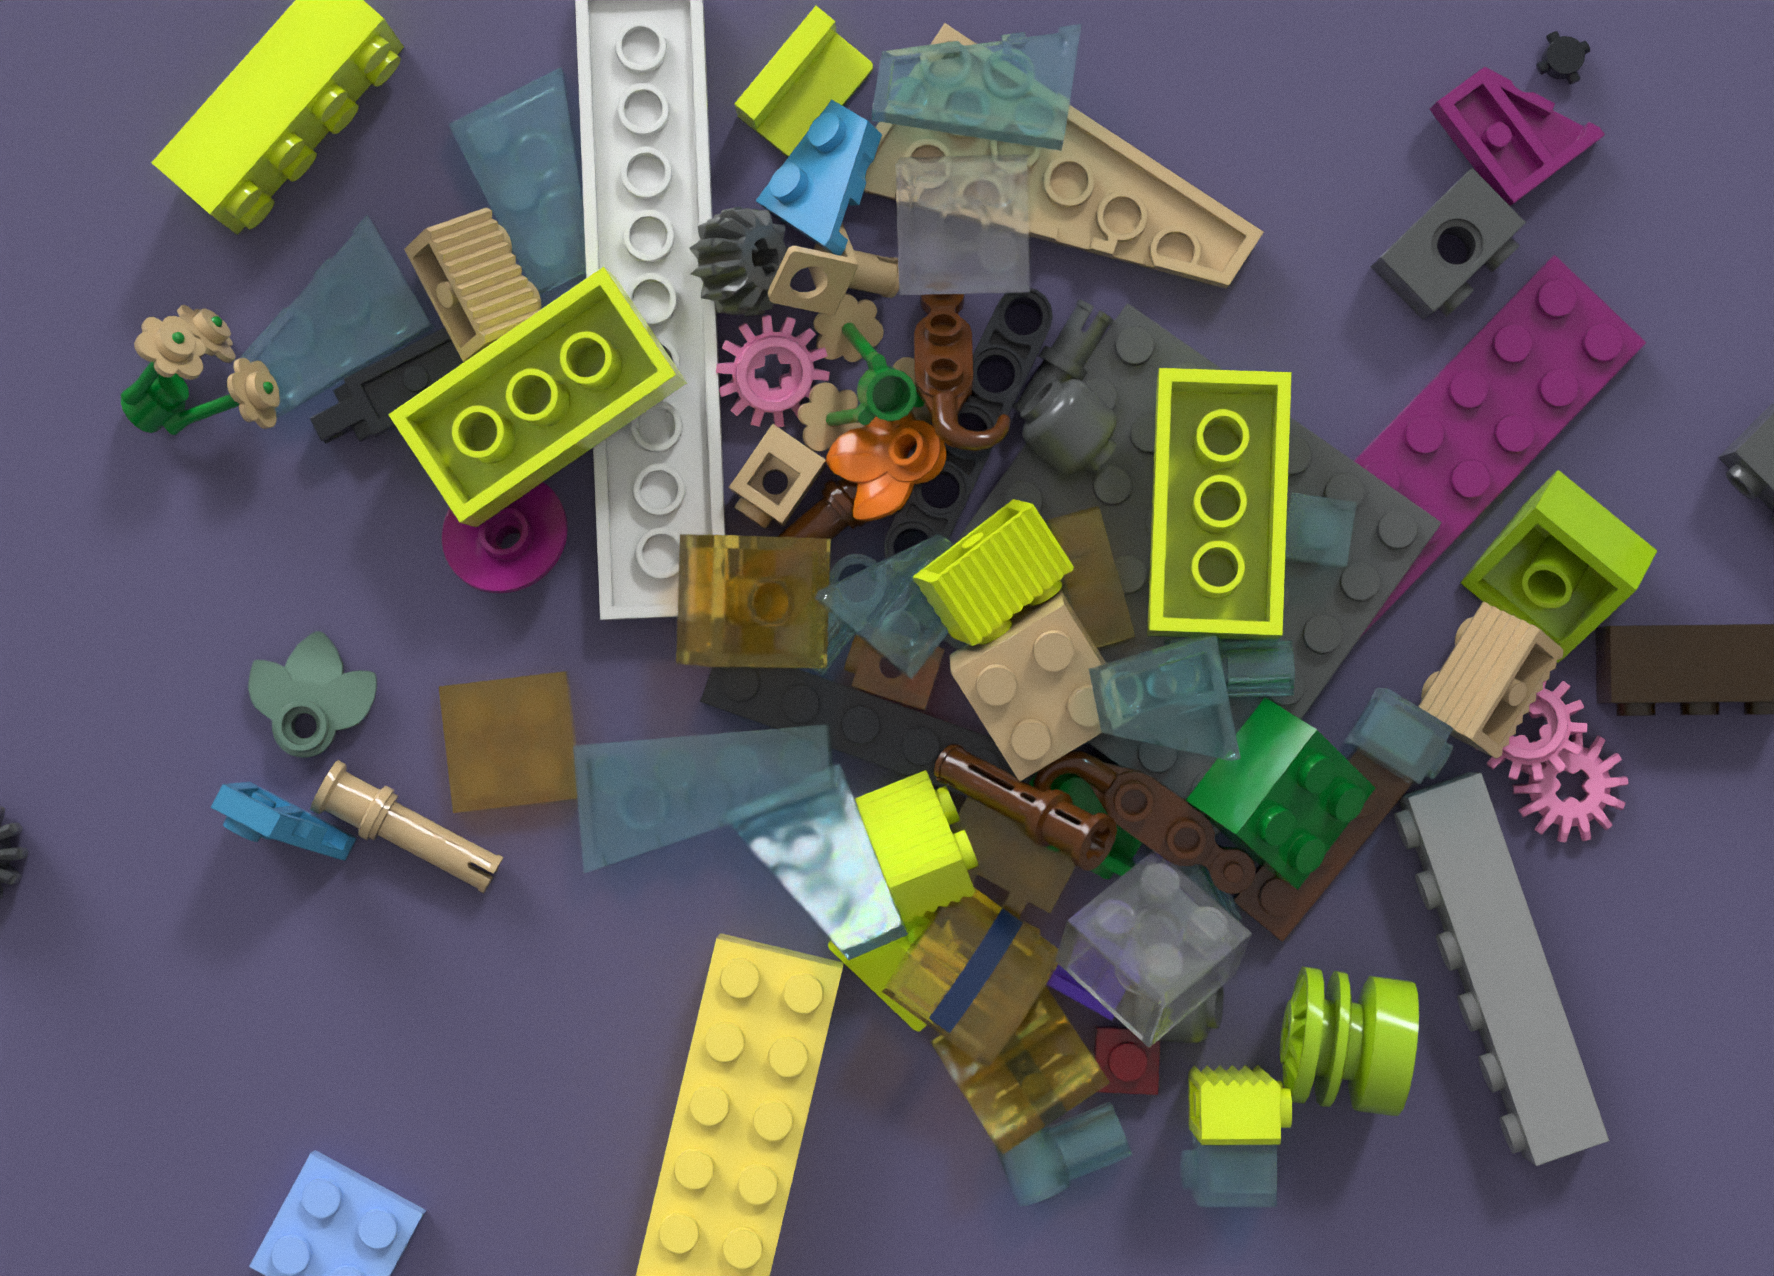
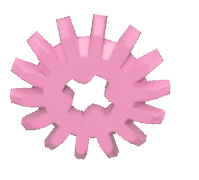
M762 316V334L757 336L753 334L747 323H743L739 326V330L747 341L743 347L728 340L722 345V349L733 354L736 358L734 362L716 364V373L732 374L733 380L719 388V393L721 397L737 392L739 397L730 411L738 416L747 406L752 407L751 425L760 427L764 412L772 413L775 426L778 428L785 427L783 411L791 408L797 416L798 409L801 406L799 402L805 396L809 398L813 380L829 381L830 372L816 369L813 364L814 361L828 356L825 347L813 350L806 348V345L816 335L811 328L796 338L791 334L796 322L794 318L787 317L780 331L773 332L771 316ZM769 354H776L780 364L790 365L789 373L781 375L779 386L769 388L765 378H755V369L765 366V356Z
M1547 681L1543 682V690L1536 693V701L1529 706L1528 713L1532 718L1543 716L1547 722L1546 725L1539 729L1540 740L1530 743L1525 735L1510 736L1509 745L1502 749V756L1496 759L1491 757L1486 763L1488 767L1493 770L1508 759L1512 761L1509 779L1517 780L1522 766L1531 765L1534 780L1542 781L1544 776L1541 763L1548 761L1559 773H1562L1567 769V766L1558 756L1559 752L1562 750L1567 753L1580 755L1583 747L1568 739L1573 734L1587 733V723L1571 722L1570 716L1583 709L1584 706L1581 699L1567 705L1564 704L1561 699L1571 687L1565 681H1562L1553 692L1545 688Z
M1583 733L1573 734L1571 742L1583 747L1580 755L1567 753L1562 750L1558 754L1567 766L1565 772L1575 774L1581 770L1587 777L1581 785L1586 793L1581 801L1573 797H1567L1561 801L1555 793L1561 786L1560 781L1556 778L1559 772L1548 761L1541 763L1544 776L1542 781L1534 780L1531 765L1522 766L1521 772L1529 774L1528 784L1512 785L1513 794L1530 795L1532 802L1518 809L1522 818L1537 811L1542 815V819L1534 829L1536 832L1542 835L1554 823L1559 825L1557 841L1567 842L1571 827L1578 826L1582 841L1591 840L1589 822L1593 819L1605 830L1612 826L1603 809L1606 805L1619 810L1624 809L1626 803L1611 796L1610 792L1611 787L1627 786L1628 778L1626 776L1610 777L1608 770L1622 761L1618 753L1611 755L1605 760L1599 757L1606 741L1604 738L1597 735L1591 746L1586 748L1583 746Z

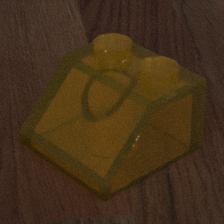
M680 534L676 664L706 667L827 668L831 539Z

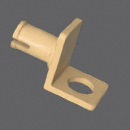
M842 222L839 232L848 239L842 255L832 254L818 244L815 245L813 250L799 246L789 247L770 285L768 297L775 304L834 316L848 288L880 294L886 298L896 296L902 284L903 264H900V258H888L853 250ZM808 267L816 289L810 292L793 290L790 286L792 277L799 270Z

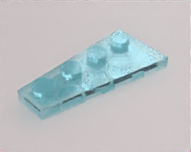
M829 724L573 746L584 873L835 788Z

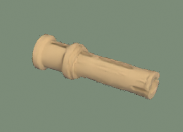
M339 760L334 763L319 787L311 804L310 811L318 815L326 811L358 828V836L365 840L369 838L375 840L380 836L474 886L481 893H485L493 876L472 866L471 862L494 874L503 860L502 856L489 852L397 803L399 796L394 794V789L388 786L378 789L346 772L347 765Z

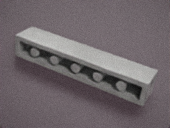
M1467 772L1404 794L1399 800L1402 811L1394 814L1395 823L1407 850L1416 848L1423 872L1415 874L1417 887L1428 910L1436 908L1444 932L1436 935L1437 944L1449 971L1458 969L1466 993L1457 996L1459 1008L1469 1031L1479 1030L1487 1052L1484 1055L1478 1056L1480 1068L1489 1090L1492 1093L1500 1090L1508 1114L1499 1117L1511 1152L1515 1154L1521 1151L1523 1158L1538 1166L1610 1141L1482 773Z

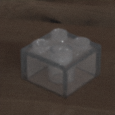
M1029 154L900 157L895 164L899 295L1030 292Z
M1152 851L1067 920L1055 961L1150 1048L1237 973L1252 933L1175 864Z

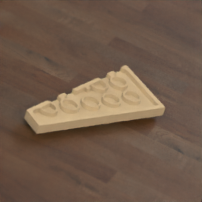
M944 23L875 127L882 136L874 161L866 171V186L864 189L865 193L1222 288H1227L1264 233L946 23Z

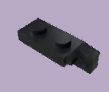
M444 327L344 378L345 383L333 390L339 403L310 417V420L319 438L325 444L353 430L360 442L372 436L378 437L396 428L388 414L464 362Z

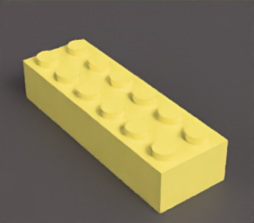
M722 933L716 938L636 1276H770L841 978L843 962Z

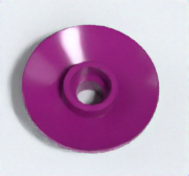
M544 482L478 527L460 523L451 508H449L442 527V547L445 558L454 573L467 585L477 590L503 594L525 589L546 576L558 562L567 540L568 524L566 513L558 496ZM512 533L520 534V539L513 546L506 549L501 548L502 541L507 535Z

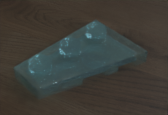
M1081 24L1059 27L1058 33L1026 37L1025 32L1001 35L1000 41L966 46L962 45L959 41L882 51L871 121L1062 151Z
M562 67L449 124L499 224L507 231L511 239L512 250L528 281L534 284L539 295L586 272L583 194L579 181L565 75Z
M368 215L352 231L354 234L332 259L328 258L313 275L315 278L288 308L282 309L240 357L247 358L250 363L256 360L263 362L274 377L280 395V404L275 408L277 418L434 328L374 222Z
M840 764L723 814L732 828L848 960L908 935L882 872L848 778Z

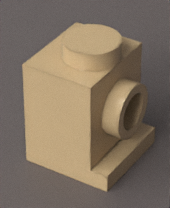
M772 424L729 486L733 493L741 497L734 508L764 529H766L772 519L784 527L818 476L826 468V460ZM774 471L783 473L788 479L786 489L777 495L768 493L763 486L765 477Z

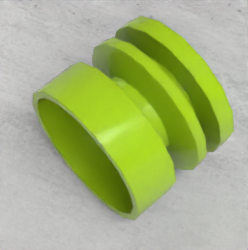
M1302 966L1297 975L1292 996L1286 1005L1280 1039L1283 1088H1290L1292 1102L1303 1104L1306 1102L1315 1078L1317 1103L1320 1106L1331 1107L1339 1092L1342 1079L1348 1080L1350 1100L1354 1110L1399 1116L1404 1109L1410 1091L1417 1051L1419 1000L1416 984L1412 981L1369 975L1363 985L1358 1002L1354 1003L1352 1002L1347 973L1334 971L1329 979L1324 995L1322 970Z

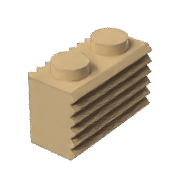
M487 207L424 229L404 249L463 362L541 310V298L537 288L528 281V278L522 275V267L516 264V255L512 254V243L507 231L498 224V221L492 219V210Z
M1482 602L1475 615L1466 619L1458 628L1455 636V647L1441 670L1430 675L1424 683L1421 693L1422 700L1415 711L1439 730L1495 759L1501 757L1503 747L1509 745V737L1516 734V726L1523 722V715L1529 712L1530 704L1536 701V693L1543 690V682L1549 680L1550 671L1556 669L1557 660L1563 658V649L1533 624H1529L1513 615H1509L1505 611Z

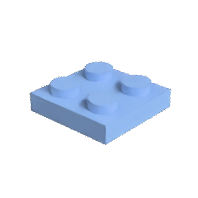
M314 1150L306 1160L249 1267L265 1276H391L427 1210Z

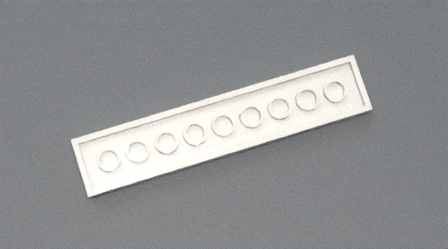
M575 0L586 278L604 266L618 279L687 382V384L593 447L600 620L729 615L719 373H716V364H719L717 310L714 301L701 299L703 286L701 278L690 275L698 267V259L690 251L689 247L700 240L698 226L706 223L708 219H713L704 0Z

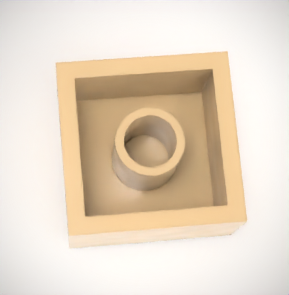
M1061 589L1047 601L1030 606L1010 619L1012 621L1011 628L999 638L984 645L976 644L972 646L966 644L949 655L951 674L1019 782L1133 715L1126 694Z

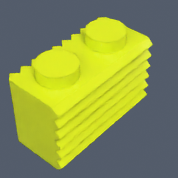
M1013 499L915 574L913 580L920 587V591L926 596L928 603L934 608V612L948 629V633L954 639L974 646L976 644L984 645L990 643L1006 633L1012 626L1010 619L1013 614L1020 612L1023 606L1028 604L1035 606L1053 597L1062 587L1060 580H1062L1065 574L1072 572L1074 566L1035 506L1028 502Z
M924 770L855 798L887 885L903 921L911 922L914 916L923 917L926 911L935 912L939 906L947 907L951 901L959 902L963 896L972 897L975 889L967 870L975 868L979 864L965 829L954 834L951 832L949 825L959 822L960 818L946 785L934 790L927 770Z
M1194 1065L1188 1071L1189 1130L1192 1131L1201 1145H1280L1281 1128H1291L1292 1125L1290 1088H1283L1282 1081H1275L1259 1065L1252 1071L1246 1065L1240 1071L1233 1065L1227 1071L1220 1065L1214 1071L1208 1065L1200 1071Z

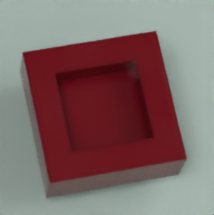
M1095 1026L1093 1091L1158 1095L1160 1041L1147 1038L1139 1027Z

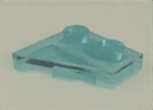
M937 534L820 590L814 599L900 673L912 679L948 634V629L934 612V608L928 603L926 596L920 591V587L914 582L913 576L952 547L954 543L947 537Z
M1202 634L1088 669L1102 733L1230 761L1240 759L1216 636Z

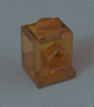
M871 625L868 637L855 634L844 670L855 674L852 687L924 711L945 649ZM895 653L902 657L905 668L899 677L887 678L881 673L879 663L886 654Z

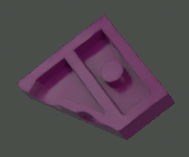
M1485 66L1438 100L1429 109L1476 172L1509 206H1512L1605 136L1601 128L1595 124L1588 122L1585 126H1582L1553 110L1555 103L1534 92H1523L1517 89L1510 79Z

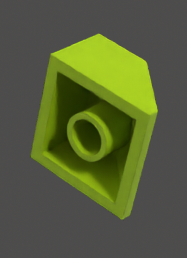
M1557 470L1520 507L1460 583L1481 601L1541 629L1563 649V658L1557 660V663H1559L1638 589L1657 550L1561 471Z

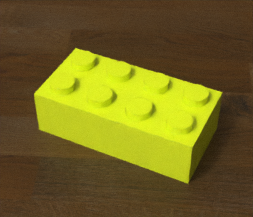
M295 0L151 163L211 216L236 235L245 226L248 229H253L272 210L275 201L271 197L287 179L291 182L296 181L310 168L317 156L313 149L328 132L337 134L351 122L359 108L355 102L371 84L375 87L382 85L395 72L401 61L398 54L404 46L386 20L364 0Z
M603 266L388 415L458 521L466 525L478 527L687 384V382L618 279Z
M1159 368L1156 388L1147 636L1277 641L1283 635L1292 372Z

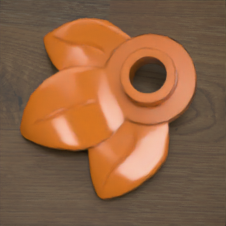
M912 410L900 420L886 421L875 417L868 425H864L865 427L845 432L836 439L827 453L826 464L836 475L849 482L858 483L853 507V517L859 521H873L892 515L906 504L914 484L925 483L934 479L943 469L946 461L944 441L936 435L935 429L931 424L922 420H916ZM917 443L915 453L907 458L910 449Z

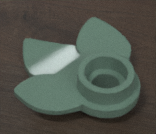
M315 631L296 646L289 656L285 667L267 660H254L249 675L248 690L254 707L272 720L273 736L279 747L292 756L308 758L317 756L327 750L334 741L337 731L356 726L363 721L376 697L377 675L375 672L360 670L344 673L343 662L333 642L322 631ZM306 713L313 716L316 721V731L309 738L299 736L295 729L296 720Z

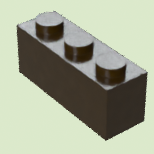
M1774 624L1604 626L1595 629L1597 704L1616 703V716H1656V703H1680V715H1720V702H1744V715L1774 714Z

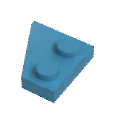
M831 100L820 116L813 121L808 132L784 164L774 173L769 184L756 199V202L765 210H769L770 214L825 250L841 256L848 242V239L839 232L848 204L850 206L860 205L866 186V171L874 161L882 134L869 121Z
M251 782L222 784L210 807L227 816L223 823L225 828L253 842H258L260 837L268 840L274 839L346 861L357 840V837Z

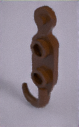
M934 279L927 282L920 292L921 308L928 315L918 322L914 331V379L916 392L932 415V424L936 435L947 445L966 451L989 449L1000 443L1008 434L1011 420L1008 415L1002 414L998 417L996 425L985 431L967 430L958 423V414L967 398L971 395L973 388L972 331L970 325L958 315L964 306L965 293L963 288L957 282L950 279Z
M1071 751L1037 772L1034 779V787L1043 792L1050 790L1052 783L1060 775L1070 773L1079 776L1089 783L1107 814L1115 820L1118 826L1175 865L1193 866L1198 864L1205 866L1209 870L1214 885L1219 890L1225 893L1237 894L1251 886L1256 871L1251 856L1238 847H1222L1218 845L1215 841V832L1210 820L1150 774L1141 770L1102 762L1097 757L1083 751Z

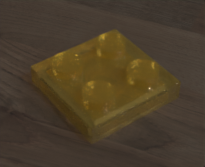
M568 672L439 686L453 813L582 798Z

